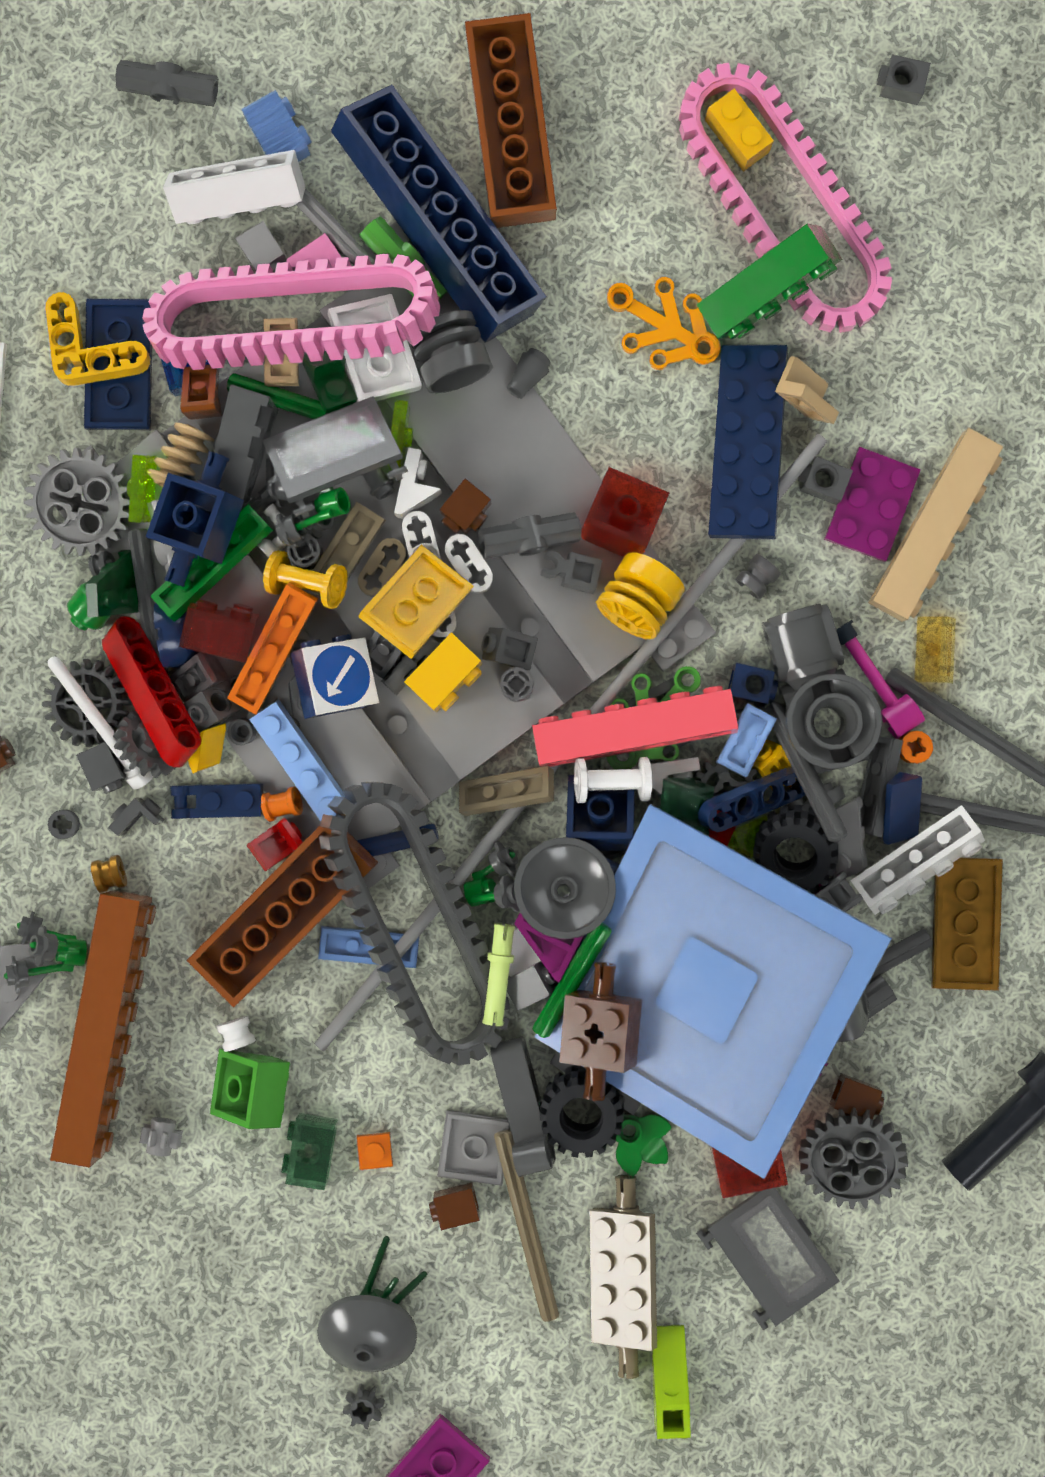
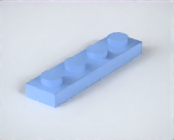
M278 699L249 720L319 820H322L323 814L336 816V813L328 807V804L335 796L345 797L342 789Z

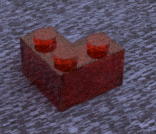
M198 600L197 604L190 603L179 647L246 663L259 614L252 613V607L237 603L233 604V608L227 606L224 611L217 609L218 604L206 600Z

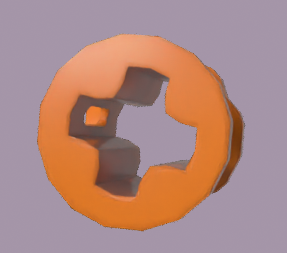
M289 787L286 792L273 795L269 792L263 793L261 795V809L265 819L268 822H272L277 817L283 815H301L303 803L297 787Z

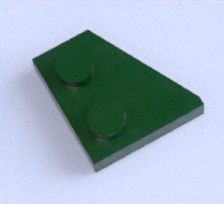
M131 550L119 551L118 555L120 558L117 561L107 563L101 568L98 575L93 576L85 583L87 617L139 613Z

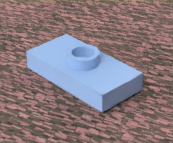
M747 703L737 720L738 732L730 734L716 763L743 777H747L777 718Z

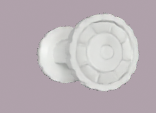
M648 757L639 758L637 769L587 770L584 758L575 760L574 790L577 803H585L588 791L637 789L641 801L650 800L652 771Z

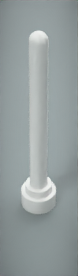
M56 656L51 657L48 660L49 668L125 767V780L134 790L146 785L153 778L151 771L142 776L140 768L137 766L133 770L129 769L131 762L128 759L120 760L119 757L123 754V751L114 748L118 741L113 737L114 730L60 658Z

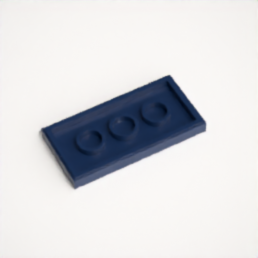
M86 299L85 349L126 341H138L145 346L151 358L150 365L144 373L85 384L84 429L151 431L152 344L144 332L143 324L145 322L142 318L144 309L151 308L148 302L149 299ZM137 352L132 353V358L129 359L131 363L137 362L136 359L139 357ZM115 355L119 367L121 366L119 362L121 358L119 355ZM106 356L97 358L94 362V369H106L110 364V358ZM85 363V372H88L89 370Z

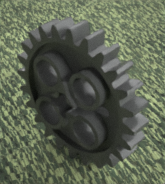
M852 1108L850 1116H846L842 1109H838L837 1118H833L827 1112L825 1113L826 1123L817 1119L814 1120L815 1130L806 1129V1139H801V1151H799L800 1173L805 1174L806 1185L814 1184V1195L824 1191V1202H828L834 1197L836 1198L837 1207H840L844 1201H848L850 1209H854L856 1202H861L862 1206L866 1209L868 1208V1200L872 1199L879 1205L881 1204V1194L891 1198V1187L895 1189L901 1188L900 1179L906 1178L905 1167H908L906 1143H902L901 1133H894L892 1122L883 1126L882 1115H878L872 1120L870 1119V1110H866L862 1116H858L856 1108ZM862 1140H869V1141H871V1142H869V1143H861L860 1141H862ZM836 1146V1147H838V1148H837V1149H829V1148H827V1147ZM871 1168L879 1169L877 1171H869ZM840 1174L846 1175L844 1177H836V1175Z

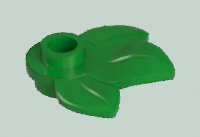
M624 1114L621 1133L616 1136V1141L618 1142L616 1159L621 1168L633 1177L637 1174L642 1160L652 1164H666L668 1162L667 1147L661 1137L670 1131L671 1125L663 1117L649 1114L640 1118L636 1115ZM626 1125H633L635 1127V1133L632 1136H626L623 1133V1128Z

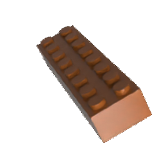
M117 890L100 894L50 1157L51 1161L90 1168L99 1159H102L105 1152H109L111 1149L114 1133L109 1132L111 1119H116L120 1101L115 1099L117 1087H122L126 1068L121 1067L123 1054L127 1055L129 1053L132 1035L127 1034L129 1022H134L138 1009V1003L133 1002L135 989L140 990L144 978V970H139L141 957L147 956L150 946V938L145 937L147 924H153L156 914V906L151 905L152 897Z

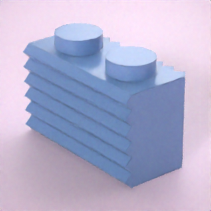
M275 90L241 109L266 155L295 150L298 162L310 156L307 145L312 143L303 125L296 127L291 118L296 113L287 97L281 99Z

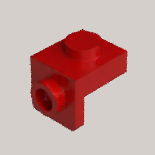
M283 818L246 846L266 872L293 853L303 843L301 840L302 834L293 822H288L286 818Z

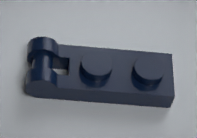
M263 784L170 786L171 796H174V809H171V819L264 816L261 809ZM187 795H196V808H187Z

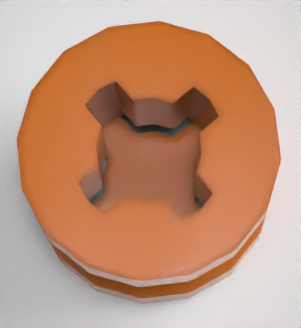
M909 731L899 738V740H903L900 758L906 763L918 764L925 762L933 752L931 738L922 731Z

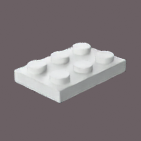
M392 294L329 308L327 313L332 327L376 324L391 321L399 316ZM407 340L403 341L405 351L393 354L390 346H386L383 357L371 358L367 348H364L363 358L350 359L347 350H344L346 358L345 369L357 396V402L374 396L376 401L421 390L422 383Z

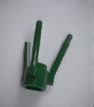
M385 1236L382 1240L365 1287L360 1295H371L390 1300L389 1295L399 1282V1279L394 1277L384 1291L374 1289L371 1292L390 1240L388 1236ZM423 1271L392 1302L399 1304L427 1277V1272Z

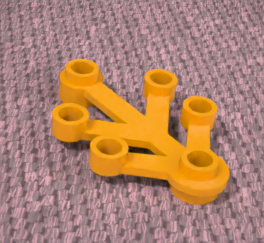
M659 278L654 287L656 295L661 299L665 317L634 299L633 291L627 284L616 283L610 287L607 294V303L612 310L616 312L628 311L657 328L656 330L640 334H626L621 343L622 349L626 353L634 354L641 347L676 339L686 346L667 352L662 349L653 351L649 359L653 369L663 370L667 367V364L692 359L701 365L710 364L717 359L721 349L718 338L713 333L707 332L703 315L699 308L689 309L686 305L689 299H696L698 303L702 301L699 295L695 293L688 294L682 303L683 310L690 315L692 333L681 326L673 295L674 282L670 278ZM666 282L670 285L671 289L667 293H662L658 285ZM616 294H623L626 297L625 303H615L614 296ZM628 338H634L638 345L636 348L630 349L625 345V341ZM700 343H707L709 345L710 351L707 354L699 352L698 345ZM661 354L665 357L666 361L663 365H656L653 357Z

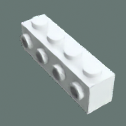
M295 150L171 172L167 176L163 189L175 223L187 222L188 224H197L206 218L218 216L220 219H226L234 216L236 213L245 211L259 213L268 207L280 205L286 208L294 206L302 201L306 186Z
M961 805L850 881L874 915L879 912L885 914L898 905L897 900L907 893L913 895L926 886L925 881L935 874L939 877L950 871L954 867L953 862L963 855L965 858H968L977 853L982 848L981 843L985 839L982 831Z

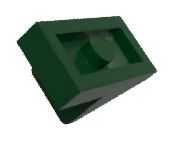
M324 351L323 361L310 362L307 354H305L302 364L325 414L357 403V396L345 372L346 358L344 355L343 360H330L327 352Z

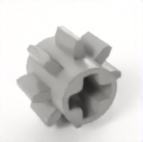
M154 1117L151 1120V1125L145 1124L142 1127L139 1143L147 1144L146 1152L148 1154L170 1156L172 1149L180 1147L183 1131L175 1130V1120Z

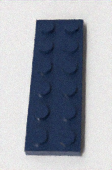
M721 345L708 531L710 538L776 539L785 399L776 393L775 390L787 365V345Z

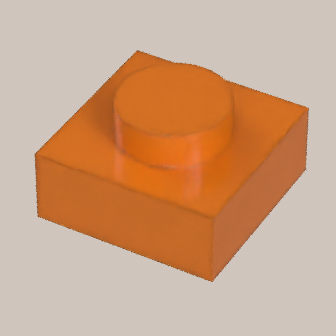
M390 1132L357 1135L360 1170L393 1167Z

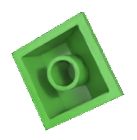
M219 1049L210 1114L247 1129L281 1128L290 1062L273 1056L232 1050L224 1052V1049Z

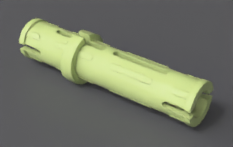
M494 923L492 952H488L487 958L490 961L484 1019L482 1020V1023L493 1026V1023H496V1026L504 1025L503 1018L510 963L514 962V955H511L515 925L505 923L504 926L502 923Z

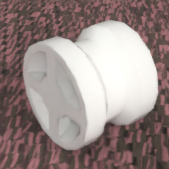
M248 1016L216 1026L218 1033L222 1034L224 1038L222 1045L224 1052L244 1047L256 1041L254 1034L250 1033L248 1028L250 1023Z

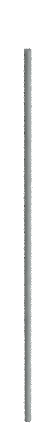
M816 434L780 478L779 500L827 443V440L822 435ZM730 539L679 600L675 608L669 612L666 622L660 626L661 630L657 637L646 640L589 709L591 714L605 712L604 707L610 706L747 539ZM553 766L551 768L555 772L559 768V766ZM526 806L507 809L454 873L455 878L447 883L459 885L460 887ZM434 898L395 944L401 958L440 912ZM382 965L376 967L315 1041L314 1044L320 1050L325 1051L382 982L377 972V969L382 967Z

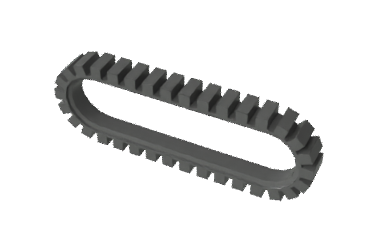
M361 782V785H351L342 790L345 797L335 796L328 804V807L336 813V816L325 814L322 816L320 827L330 829L331 834L319 836L321 849L334 850V853L324 858L329 870L338 872L343 870V872L333 876L337 888L347 891L352 889L342 895L346 907L357 910L350 914L355 926L367 928L359 934L364 944L374 947L368 953L373 963L382 965V967L377 969V972L382 981L391 984L385 988L390 999L400 1002L394 1008L400 1018L407 1020L406 1023L402 1024L407 1035L416 1039L414 1044L420 1051L447 1064L451 1062L456 1065L470 1064V1058L479 1061L488 1055L484 1045L495 1049L502 1038L494 1030L495 1028L507 1030L509 1018H503V1026H496V1023H493V1026L482 1023L490 969L488 957L482 955L489 952L484 940L473 938L480 934V930L476 922L465 920L472 913L468 904L457 902L458 899L464 897L459 885L447 883L455 878L451 867L436 866L445 861L446 857L442 848L431 846L428 848L429 845L438 841L433 829H419V827L429 823L425 811L412 810L419 802L411 794L402 793L403 788L383 782ZM381 803L391 809L398 819L479 993L482 1004L481 1018L475 1030L465 1038L457 1041H446L434 1029L350 851L347 840L348 825L354 814L366 805ZM506 996L505 1010H509V998Z

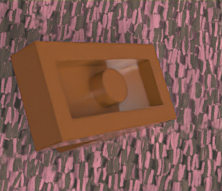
M205 365V368L201 370H192L191 367L184 368L180 408L181 412L188 419L194 420L222 416L218 397V368L212 369L210 365Z

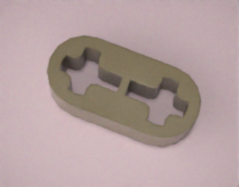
M395 538L382 540L361 570L358 577V585L365 595L374 597L405 563L407 551L399 540ZM394 545L398 546L397 553L400 558L398 560L391 559L387 566L384 567L382 563L386 559V555L383 550L386 547L392 549ZM380 568L383 570L378 579L382 583L379 589L373 587L371 590H368V583L365 580L366 576L373 577Z

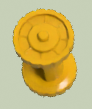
M281 550L274 551L269 556L263 573L264 589L267 593L280 594L286 584L290 582L301 589L320 593L323 606L330 609L339 606L347 589L348 576L347 570L343 565H331L326 574L291 566L287 552Z

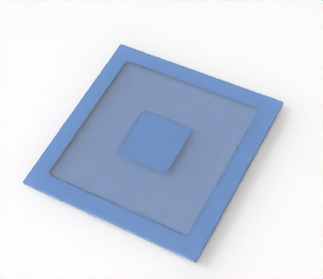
M650 804L614 875L616 884L615 899L610 913L603 921L612 931L594 963L607 962V965L609 963L616 964L613 994L642 999L637 1066L625 1073L606 1071V1082L765 1179L892 938ZM594 963L577 990L593 992ZM563 1015L549 1037L542 1038L538 1034L535 1035L536 1039L559 1053Z

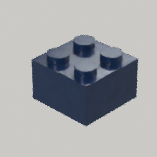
M568 775L566 837L585 841L599 851H627L634 837L635 789L588 791L586 802L577 803L574 790V775Z

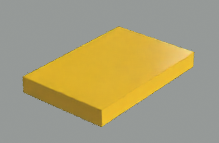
M421 544L363 608L358 617L412 659L471 592L474 586Z

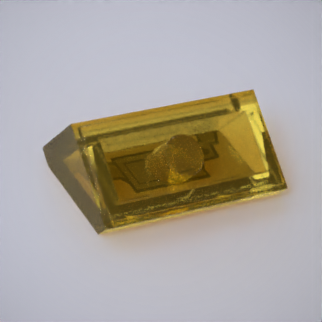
M918 617L915 680L917 682L953 684L956 618Z

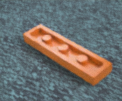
M290 582L286 584L227 699L255 715L260 711L319 600L318 598Z

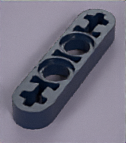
M792 766L786 767L708 799L700 807L698 819L703 827L715 832H722L805 796V792ZM772 786L771 797L764 801L765 790L767 787ZM746 796V806L741 812H738V802Z

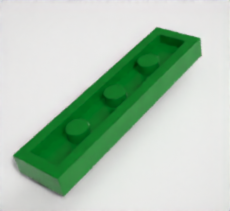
M248 504L239 514L222 564L198 556L197 559H193L185 587L166 581L151 595V598L175 622L273 530Z

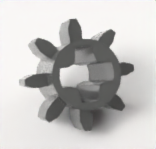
M361 1383L356 1394L347 1392L345 1399L351 1404L344 1406L343 1414H350L352 1418L350 1426L353 1427L357 1423L364 1425V1428L368 1429L372 1419L375 1421L381 1420L382 1414L377 1409L384 1406L385 1400L383 1398H376V1386L369 1391L364 1390V1386ZM359 1402H364L365 1407H369V1410L363 1412L362 1407H358Z

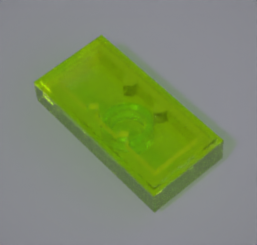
M396 400L394 403L391 433L403 457L396 461L399 468L404 466L405 448H411L413 441V428H408L410 405L408 401Z
M132 455L131 478L127 483V494L130 497L128 522H151L147 503L155 500L156 483L153 482L154 480L147 472L149 469L157 470V465L154 462L157 456Z

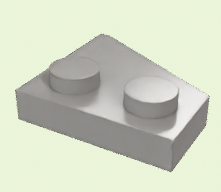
M860 796L835 808L847 830V836L838 842V863H836L834 875L845 871L847 874L845 878L867 867L866 850L863 846L865 829L861 825L860 812L863 803Z

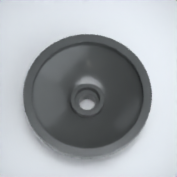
M567 837L550 839L534 847L521 861L514 882L515 901L523 918L538 932L556 939L578 938L595 930L610 913L616 893L615 877L604 855L585 841ZM561 885L567 886L570 889V894L566 897L560 896L557 892L558 887Z
M355 1295L339 1299L324 1310L318 1323L317 1336L326 1354L340 1365L361 1372H380L402 1364L411 1356L416 1346L417 1328L409 1313L398 1304L377 1296Z

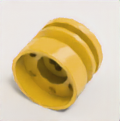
M627 553L614 572L616 581H609L604 588L605 592H602L596 601L597 608L609 621L622 630L639 638L654 639L661 630L660 626L667 620V613L665 611L673 610L685 591L684 584L672 570L659 561L640 553Z

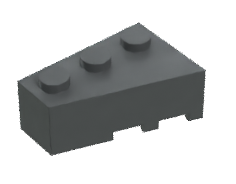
M230 385L220 429L216 435L213 449L214 453L230 459L219 487L222 488V491L244 500V503L247 504L250 501L266 451L262 440L271 436L279 410L269 396Z

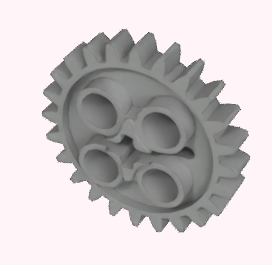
M80 448L73 449L72 457L66 449L60 450V460L54 454L48 455L50 466L38 463L37 466L42 474H30L29 477L36 485L25 487L27 492L33 494V498L24 501V504L33 506L34 509L26 517L37 518L38 520L32 527L33 531L43 528L45 532L41 540L45 541L53 538L52 549L54 550L65 544L64 550L67 555L76 547L78 555L83 556L86 553L87 546L92 554H96L99 552L98 543L105 549L110 548L111 544L108 537L115 541L120 540L121 536L117 528L127 530L129 526L122 519L133 516L132 512L125 509L126 505L135 502L134 499L125 497V493L133 489L132 486H122L121 481L127 476L126 473L119 475L114 473L118 466L117 462L106 466L107 455L105 454L100 455L95 460L93 449H88L84 457ZM64 472L70 474L74 480L73 488L70 491L64 489L60 484V477ZM96 481L102 482L107 489L103 499L97 498L92 492V486ZM55 492L69 498H74L81 494L82 501L105 505L108 507V511L105 512L92 506H84L78 509L76 502L52 498L51 493ZM56 505H60L66 510L67 518L64 522L57 521L53 516V509ZM88 513L96 515L99 519V527L96 531L90 530L85 524V518Z

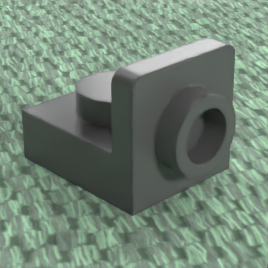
M490 627L482 640V659L530 670L538 638L505 628Z

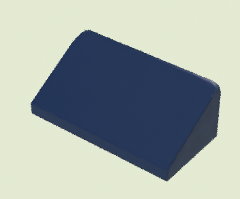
M899 772L886 784L884 844L890 845L914 838L919 834L922 793L921 776Z

